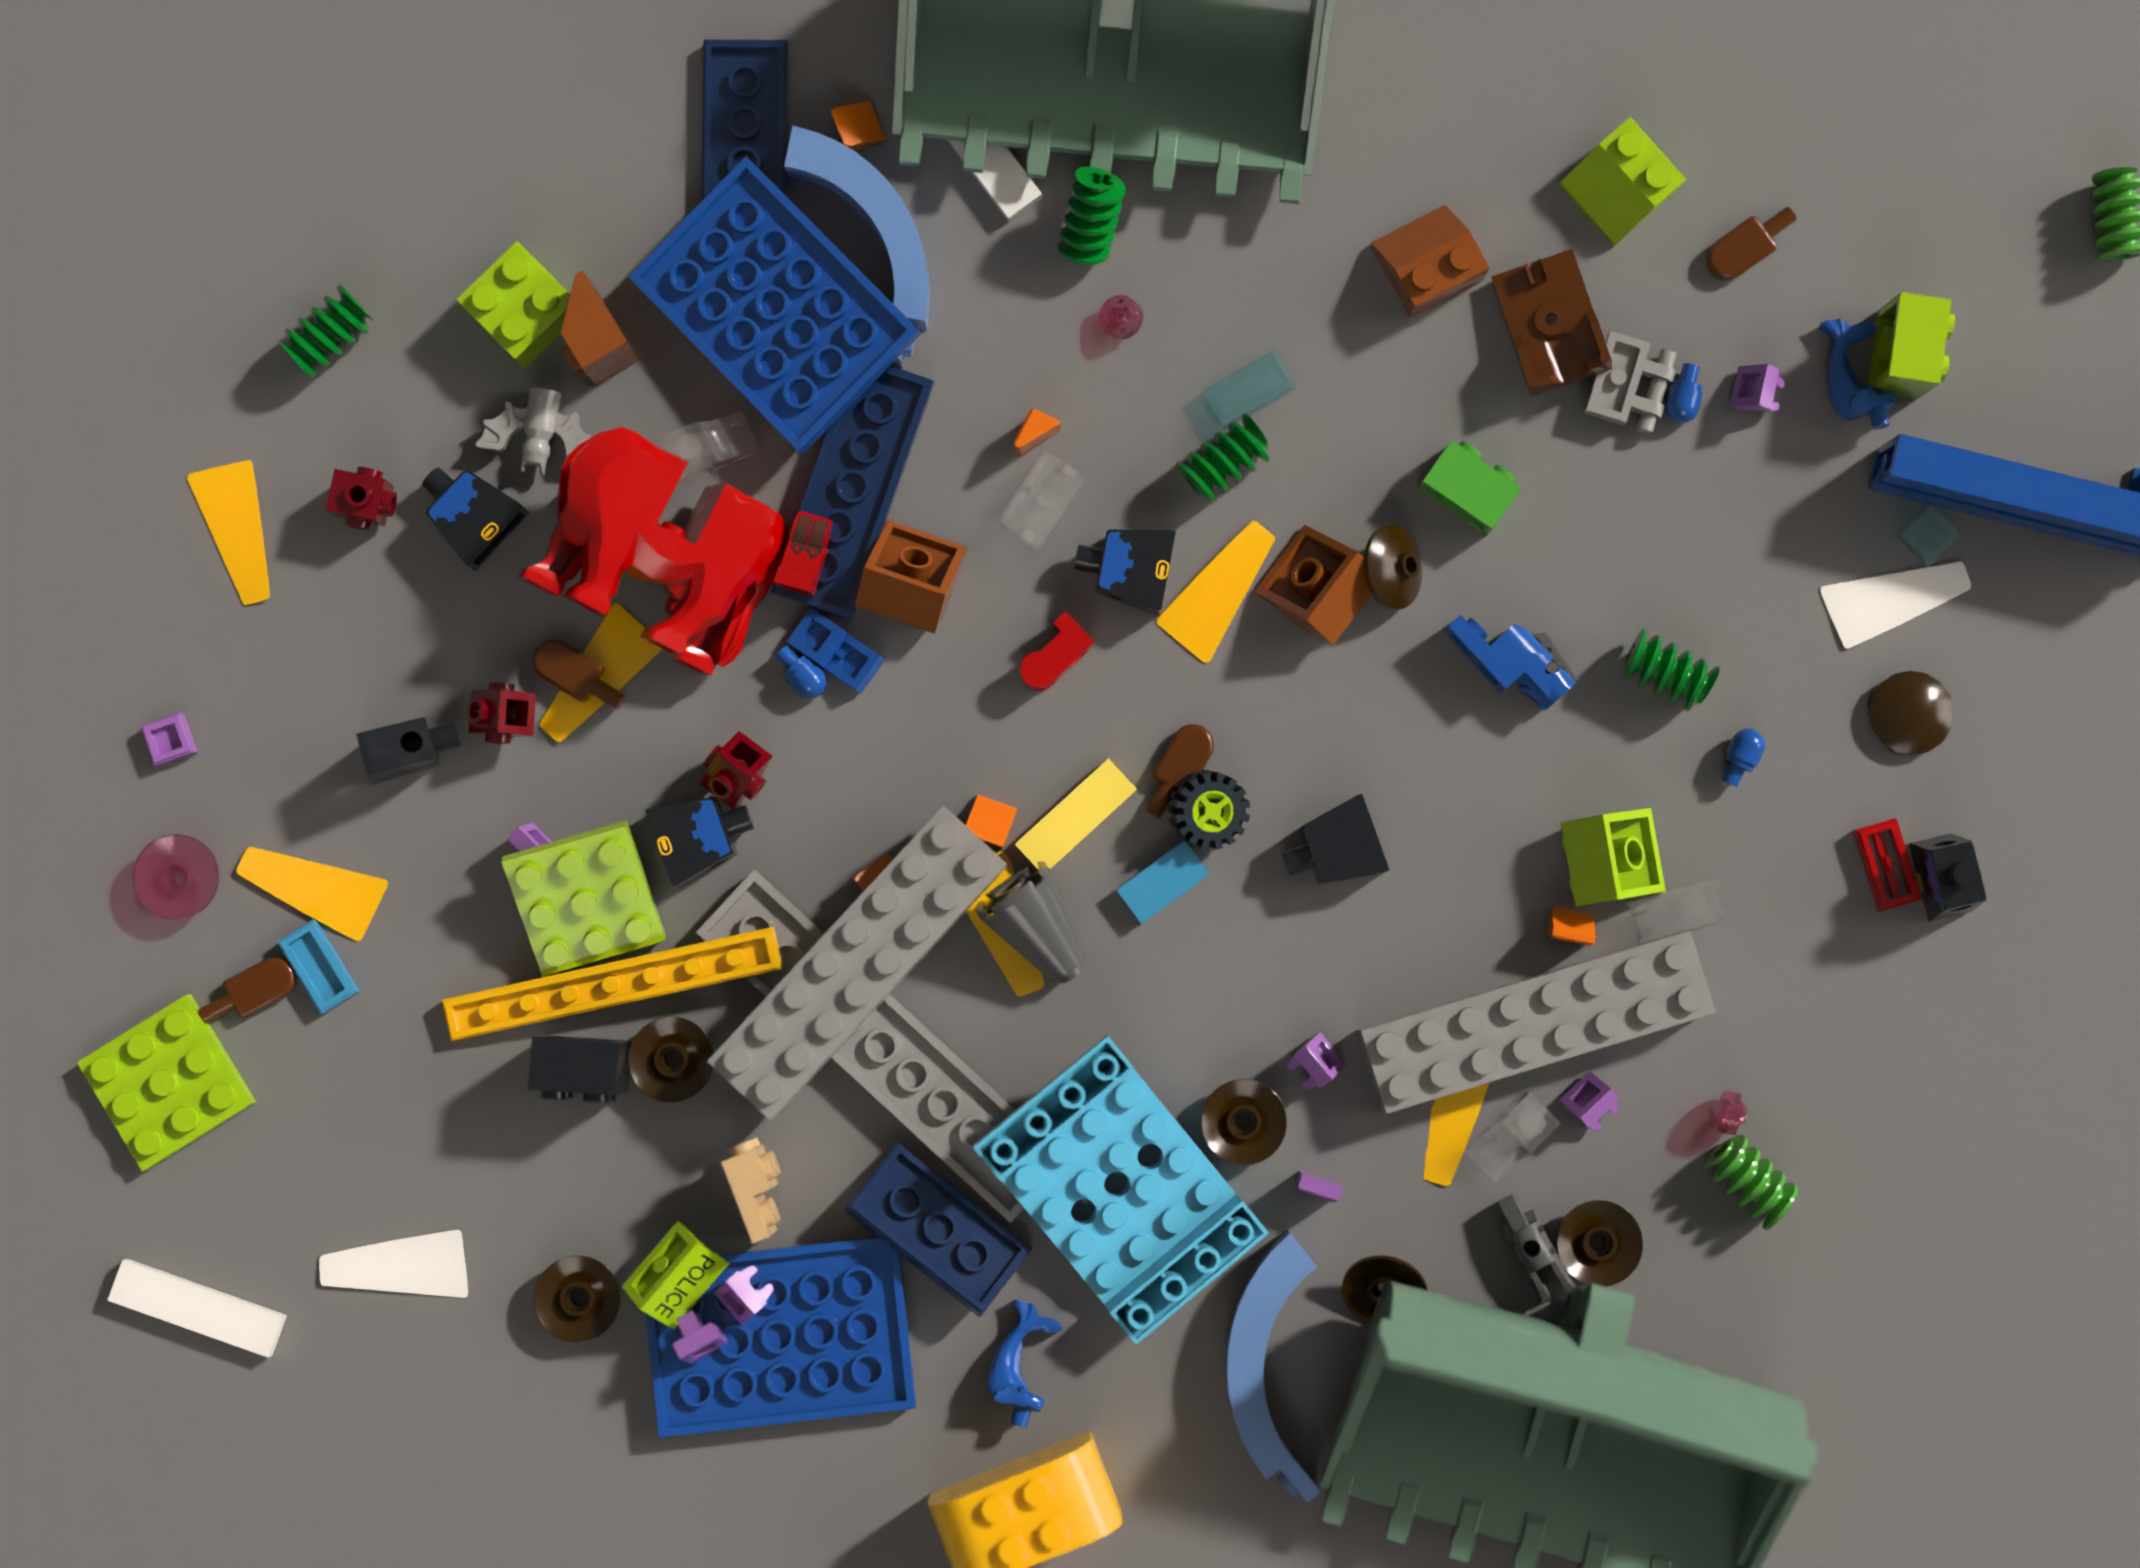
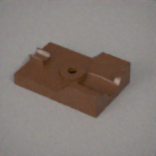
M1573 249L1491 276L1530 396L1612 369V360L1599 321L1591 305ZM1555 315L1558 320L1556 324L1548 325L1545 322L1546 317Z

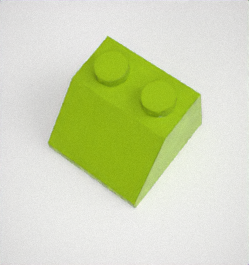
M1629 117L1600 142L1559 185L1610 243L1616 246L1674 196L1687 179L1639 125Z
M1651 808L1602 814L1561 822L1563 833L1562 845L1567 856L1570 873L1569 884L1574 896L1575 907L1666 892Z

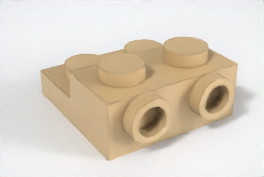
M758 1137L730 1148L731 1157L721 1162L752 1244L773 1235L777 1231L776 1222L781 1221L773 1198L765 1199L763 1192L772 1189L778 1184L776 1177L781 1174V1170L772 1150L766 1152L763 1144L760 1145Z

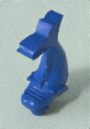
M1841 318L1822 321L1819 329L1833 343L1828 364L1827 384L1830 401L1834 410L1843 416L1842 419L1845 421L1870 415L1874 430L1888 427L1890 422L1887 410L1892 409L1895 405L1894 393L1875 392L1872 386H1862V383L1858 382L1856 376L1852 373V368L1849 366L1850 361L1846 355L1849 345L1867 340L1874 334L1878 326L1872 324V322H1861L1849 326Z
M1014 1300L1020 1319L1014 1329L1002 1341L992 1359L987 1377V1387L996 1402L1014 1407L1011 1424L1027 1428L1031 1411L1040 1412L1045 1401L1041 1396L1034 1395V1393L1027 1390L1026 1382L1021 1379L1022 1374L1018 1371L1022 1339L1033 1331L1055 1333L1063 1328L1059 1321L1049 1317H1039L1033 1304Z

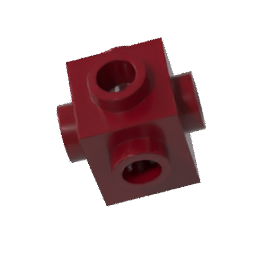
M358 467L357 473L334 469L325 510L335 517L345 518L346 526L371 531L372 524L385 527L387 516H393L397 504V493L393 492L394 485L382 478L383 472L366 467Z
M490 682L488 690L471 691V701L467 709L469 719L468 733L485 735V743L511 744V737L533 736L536 694L514 691V684Z
M738 731L723 747L717 745L703 763L708 770L700 785L734 810L745 797L752 801L766 783V780L761 776L773 756L742 732Z

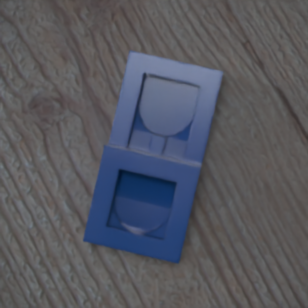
M813 608L808 610L786 641L860 694H862L885 661L879 654L849 635Z

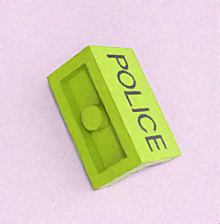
M678 1220L622 1285V1288L640 1310L674 1329L678 1325L676 1319L690 1311L730 1263L724 1257L705 1246L687 1225Z

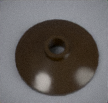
M1397 525L1382 526L1374 531L1367 542L1364 554V572L1368 587L1376 601L1390 610L1408 607L1417 597L1422 582V563L1417 545L1411 535Z
M681 1017L659 1018L645 1025L633 1039L628 1055L630 1074L637 1087L647 1096L661 1102L684 1101L699 1093L709 1081L713 1067L707 1061L714 1054V1050L707 1034L694 1022ZM670 1051H676L681 1056V1062L677 1067H671L666 1062V1056Z
M1237 1079L1219 1086L1209 1096L1202 1111L1201 1127L1206 1143L1221 1159L1237 1165H1252L1266 1160L1280 1147L1286 1134L1287 1116L1281 1099L1270 1087L1256 1080ZM1240 1113H1247L1251 1117V1124L1247 1129H1239L1235 1124V1119Z
M1592 1200L1576 1206L1565 1216L1558 1229L1556 1247L1560 1260L1572 1277L1584 1284L1591 1282L1607 1287L1625 1280L1636 1269L1643 1252V1237L1636 1219L1625 1208L1610 1201ZM1595 1234H1601L1604 1238V1245L1599 1250H1593L1590 1246V1239Z
M568 1256L554 1262L542 1273L534 1292V1307L540 1323L554 1337L567 1342H586L597 1338L613 1324L620 1308V1288L614 1274L605 1264L588 1256ZM581 1289L587 1294V1301L584 1305H578L574 1302L573 1293L575 1290Z
M1377 1255L1363 1258L1349 1267L1342 1282V1296L1347 1307L1357 1317L1369 1323L1378 1299L1389 1281L1427 1291L1428 1287L1422 1274L1408 1262L1392 1256Z

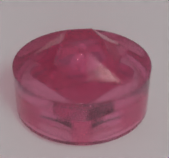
M1116 295L1109 298L1102 305L1099 312L1101 328L1107 334L1119 340L1134 336L1141 328L1143 322V312L1140 305L1125 295Z
M1724 1091L1721 1094L1718 1106L1717 1130L1722 1134L1736 1135L1738 1127L1746 1121L1747 1108L1741 1101V1093Z

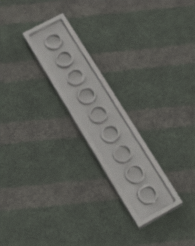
M753 870L696 931L703 940L710 941L774 926L783 968L745 977L765 997L771 993L825 934L756 870ZM890 994L837 1051L832 1059L1011 1223L1024 1207L1006 1185L996 1177L972 1146L1012 1114L1015 1109Z

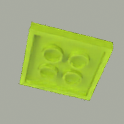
M627 820L502 856L501 863L542 977L666 940V934Z
M191 994L184 995L76 1062L142 1172L148 1171L257 1103L210 1024H206L200 1017L198 1011L200 1008Z

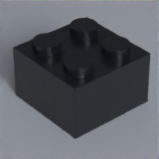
M550 1035L532 1037L528 1090H540L541 1099L566 1100V1098H573L574 1093H584L583 1101L609 1103V1101H616V1095L628 1092L630 1073L628 1055L632 1041Z

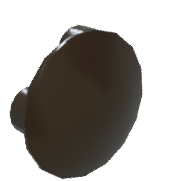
M1906 671L1893 674L1883 681L1868 699L1872 729L1882 744L1886 745L1888 750L1893 753L1916 755L1929 752L1945 740L1952 728L1954 709L1951 697L1941 682L1926 673Z

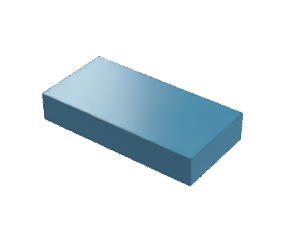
M1184 840L1116 891L1142 925L1210 875V873Z
M311 920L277 941V944L320 1014L329 1012L360 992L317 920Z

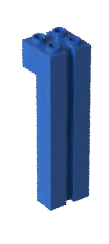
M1904 434L1897 435L1876 451L1868 485L1869 490L2140 557V469L2138 468L2132 469L2126 490Z

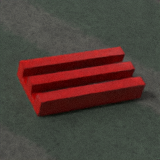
M1897 818L1853 830L1852 832L1877 911L1881 912L1922 900ZM1884 830L1888 831L1906 887L1907 895L1904 896L1901 895L1881 832ZM1868 835L1872 836L1891 900L1887 899Z

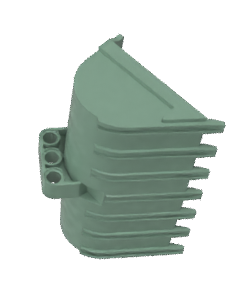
M899 0L892 134L901 135L899 163L900 165L919 166L924 137L965 142L964 171L983 173L988 145L1027 149V177L1046 179L1051 152L1090 156L1091 167H1098L1109 172L1112 169L1113 158L1153 162L1152 190L1169 192L1172 191L1176 164L1216 167L1215 196L1229 198L1235 197L1239 169L1280 173V203L1299 204L1303 175L1312 176L1335 0Z
M1389 1281L1385 1285L1372 1318L1369 1321L1348 1404L1343 1416L1336 1417L1319 1485V1488L1326 1490L1321 1521L1340 1527L1347 1511L1350 1497L1390 1508L1385 1540L1405 1545L1414 1515L1453 1526L1448 1558L1468 1563L1476 1535L1480 1534L1515 1544L1512 1568H1536L1540 1552L1578 1562V1568H1760L1804 1486L1807 1487L1811 1481V1473L1818 1462L1817 1442L1808 1440L1806 1412L1800 1398L1627 1344L1626 1341L1635 1300L1633 1294L1589 1282L1568 1295L1560 1324Z

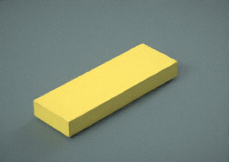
M1108 758L1017 841L1015 846L1037 870V862L1040 861L1045 862L1052 869L1137 789Z

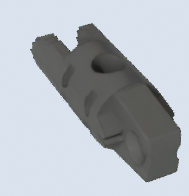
M1515 1193L1499 1200V1206L1507 1220L1506 1223L1500 1225V1228L1515 1252L1541 1304L1550 1301L1551 1297L1547 1284L1542 1280L1537 1270L1549 1264L1552 1266L1560 1286L1566 1292L1576 1288L1535 1210L1532 1209L1525 1212ZM1529 1240H1534L1540 1245V1249L1530 1252L1525 1248L1524 1244Z

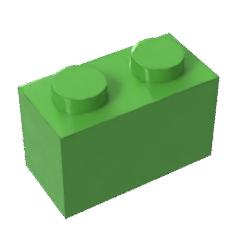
M1451 440L1418 488L1487 536L1494 529L1522 488L1515 484L1517 479L1511 472L1499 465L1492 468L1480 459L1482 454L1475 447L1464 441L1457 444Z

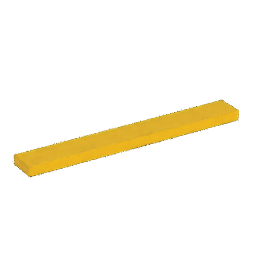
M773 926L443 999L442 1003L450 1040L455 1041L780 970L783 968Z

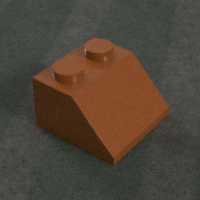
M1446 205L1370 244L1409 318L1482 281L1490 269L1471 231Z
M582 270L575 274L560 332L567 345L562 347L561 350L579 377L583 379L588 376L597 386L639 361L585 272Z
M887 520L864 566L855 607L935 634L947 608L967 547Z
M1306 525L1302 527L1254 591L1305 631L1332 646L1372 594L1365 577L1364 557L1358 551Z

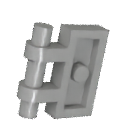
M1610 331L1605 342L1612 360V369L1595 375L1583 413L1624 426L1627 423L1630 411H1633L1640 415L1636 430L1645 434H1652L1656 420L1662 419L1665 409L1662 401L1667 385L1672 384L1676 373L1673 365L1677 353L1661 349L1657 362L1646 359L1651 343ZM1641 375L1651 379L1646 398L1635 395Z

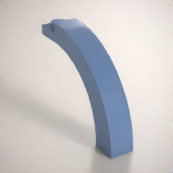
M792 126L784 164L788 178L809 182L831 191L852 205L866 218L882 241L891 262L894 279L893 304L917 329L927 330L930 312V285L927 264L919 233L901 197L888 180L854 150L817 132ZM915 341L890 366L903 368L905 356L912 357Z
M1286 1230L1257 1261L1245 1280L1235 1302L1225 1346V1376L1231 1411L1241 1439L1253 1462L1266 1480L1280 1469L1283 1473L1277 1478L1293 1498L1300 1493L1308 1503L1321 1491L1279 1436L1269 1413L1264 1388V1359L1272 1326L1289 1295L1299 1283L1317 1268L1294 1237Z

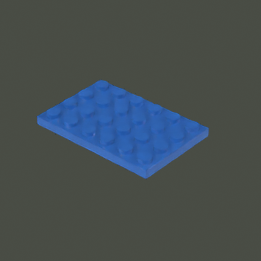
M747 156L628 276L801 454L922 334Z
M877 1236L719 1254L730 1264L690 1311H693L694 1314L698 1313L704 1325L711 1322L721 1327L728 1343L691 1364L680 1360L672 1343L684 1337L679 1325L671 1329L646 1313L658 1438L914 1409L917 1407L901 1256ZM749 1266H754L757 1272L750 1278V1285L755 1290H761L770 1283L773 1291L765 1301L766 1304L741 1325L714 1292L737 1271L741 1272Z

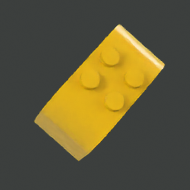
M1091 1430L932 1492L928 1501L930 1512L952 1568H1028L1093 1542L1114 1531L1123 1522L1121 1508Z

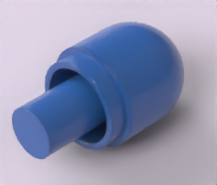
M1683 363L1680 379L1673 380L1672 386H1669L1665 410L1668 417L1674 422H1690L1699 412L1703 393L1701 392L1702 386L1696 383L1700 368L1698 365Z
M787 645L774 656L786 668L783 676L798 695L803 698L813 699L824 692L827 683L826 676L812 659H808L805 655L798 658Z
M1746 728L1738 731L1733 736L1725 752L1726 757L1724 760L1730 764L1722 781L1738 787L1744 772L1752 773L1753 769L1757 767L1765 751V740L1758 731Z

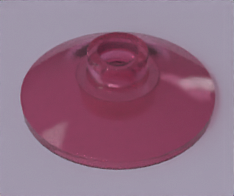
M180 834L160 837L148 844L136 860L133 870L135 893L142 905L156 916L180 920L197 915L211 903L217 892L219 867L216 858L211 850L196 838ZM182 869L187 874V881L179 886L175 882V874Z

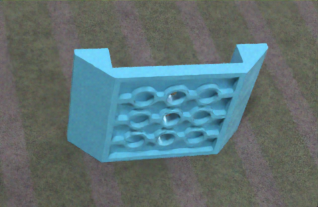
M1108 1035L1103 1037L972 1146L996 1177L1006 1185L1104 1303L1109 1313L1136 1345L1269 1234L1243 1200L1233 1191L1135 1071V1068ZM1147 1144L1157 1145L1160 1149L1159 1160L1152 1166H1143L1138 1162V1152ZM1113 1172H1122L1127 1177L1125 1189L1116 1194L1107 1192L1104 1187L1107 1176ZM1082 1199L1090 1200L1094 1204L1093 1215L1086 1221H1078L1071 1216L1073 1205Z

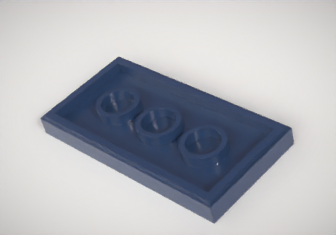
M704 40L702 200L745 156L787 197V174L784 168L788 141L787 40Z
M899 1142L844 1210L979 1318L1032 1250L1031 1246Z

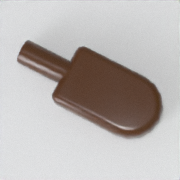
M1786 207L1763 224L1756 216L1749 217L1718 239L1708 249L1706 266L1709 272L1720 280H1733L1751 269L1777 249V244L1772 237L1797 220L1794 212L1789 207Z
M549 640L542 643L536 649L533 656V666L536 673L542 679L579 702H585L590 694L613 708L619 709L625 701L626 695L600 680L605 672L602 665L565 642Z
M1187 724L1175 733L1152 773V777L1161 784L1145 811L1160 819L1172 799L1169 797L1172 790L1177 791L1180 787L1177 783L1181 779L1187 780L1190 778L1188 774L1194 771L1197 773L1202 772L1214 749V740L1205 727L1197 724Z
M275 957L265 959L225 980L223 988L226 995L198 1009L200 1017L208 1024L235 1010L239 1018H247L292 993L296 986L297 975L287 960Z

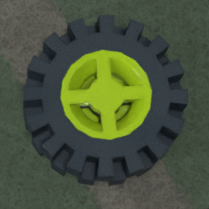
M1202 770V773L1194 771L1188 774L1190 778L1187 780L1181 779L1177 783L1180 786L1177 791L1172 790L1169 796L1173 798V803L1168 804V812L1172 813V818L1169 819L1171 826L1177 829L1176 833L1181 838L1203 849H1209V847L1221 849L1224 843L1231 845L1236 841L1233 837L1236 834L1242 835L1245 831L1241 827L1243 822H1249L1250 815L1246 814V808H1250V803L1243 796L1246 794L1245 790L1236 784V780L1217 771Z

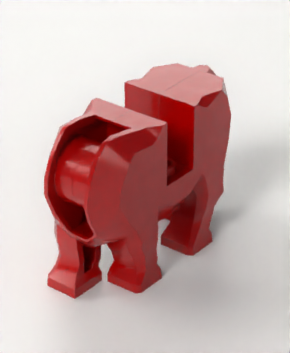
M622 426L598 433L577 446L568 454L560 469L558 487V522L550 536L546 554L537 564L522 568L517 578L551 596H561L566 582L574 579L582 566L580 581L569 587L563 597L599 616H608L611 609L610 598L617 593L623 571L634 579L661 584L669 595L664 606V611L669 614L661 621L645 627L640 637L669 652L668 657L702 675H712L716 664L725 667L734 661L742 650L752 612L772 587L778 566L781 565L789 540L787 524L783 521L780 514L767 505L743 494L731 485L723 483L704 488L684 530L667 521H663L661 525L658 521L688 462L658 448L637 432Z

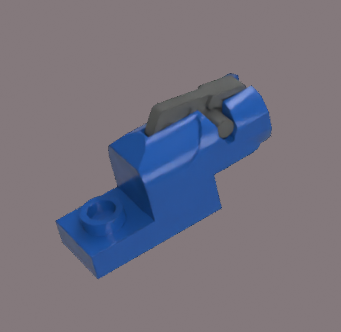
M1462 615L1443 631L1500 693L1506 690L1514 681H1517L1520 684L1517 689L1535 701L1544 711L1576 684L1574 681L1575 676L1546 633L1531 634L1527 629L1513 624L1489 646L1484 640L1487 637L1484 629L1474 619L1469 618L1466 621Z

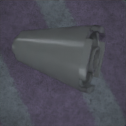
M1040 861L1037 862L1038 871L1033 872L1030 866L1021 869L989 892L994 899L987 906L980 901L974 911L985 924L1051 982L1060 979L1062 983H1066L1082 972L1083 967L1081 963L1085 960V954L1050 868L1045 862Z

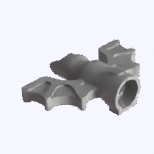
M530 388L528 406L526 408H516L510 402H506L505 409L501 415L494 419H485L483 421L485 425L484 432L475 445L482 450L503 452L511 437L519 430H524L527 440L522 447L523 457L520 471L525 472L527 465L540 467V475H544L547 459L550 456L549 441L555 434L559 435L565 444L566 458L577 446L593 436L581 429L579 424L580 416L577 412L570 415L558 413L561 393L544 388Z

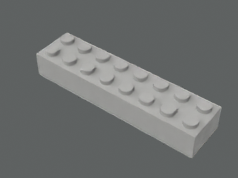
M943 805L707 1062L770 1121L777 1118L1009 865Z
M1679 931L1357 1029L1356 1031L1381 1112L1388 1114L1716 1014V1010L1691 931Z

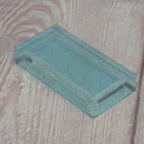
M1274 349L1202 390L1201 394L1223 430L1232 421L1237 422L1240 420L1243 413L1251 414L1293 390L1296 384Z

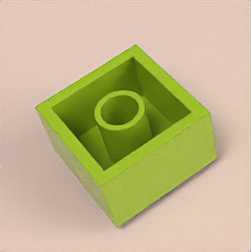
M516 241L456 300L525 369L561 335L560 332L570 293Z
M1900 292L1878 310L1876 320L1878 327L1874 334L1867 387L1872 386L1875 392H1892L1898 398L1917 400L1946 379L1950 363L1949 356L1944 355L1946 339L1951 338L1955 327V314L1950 313L1952 299Z

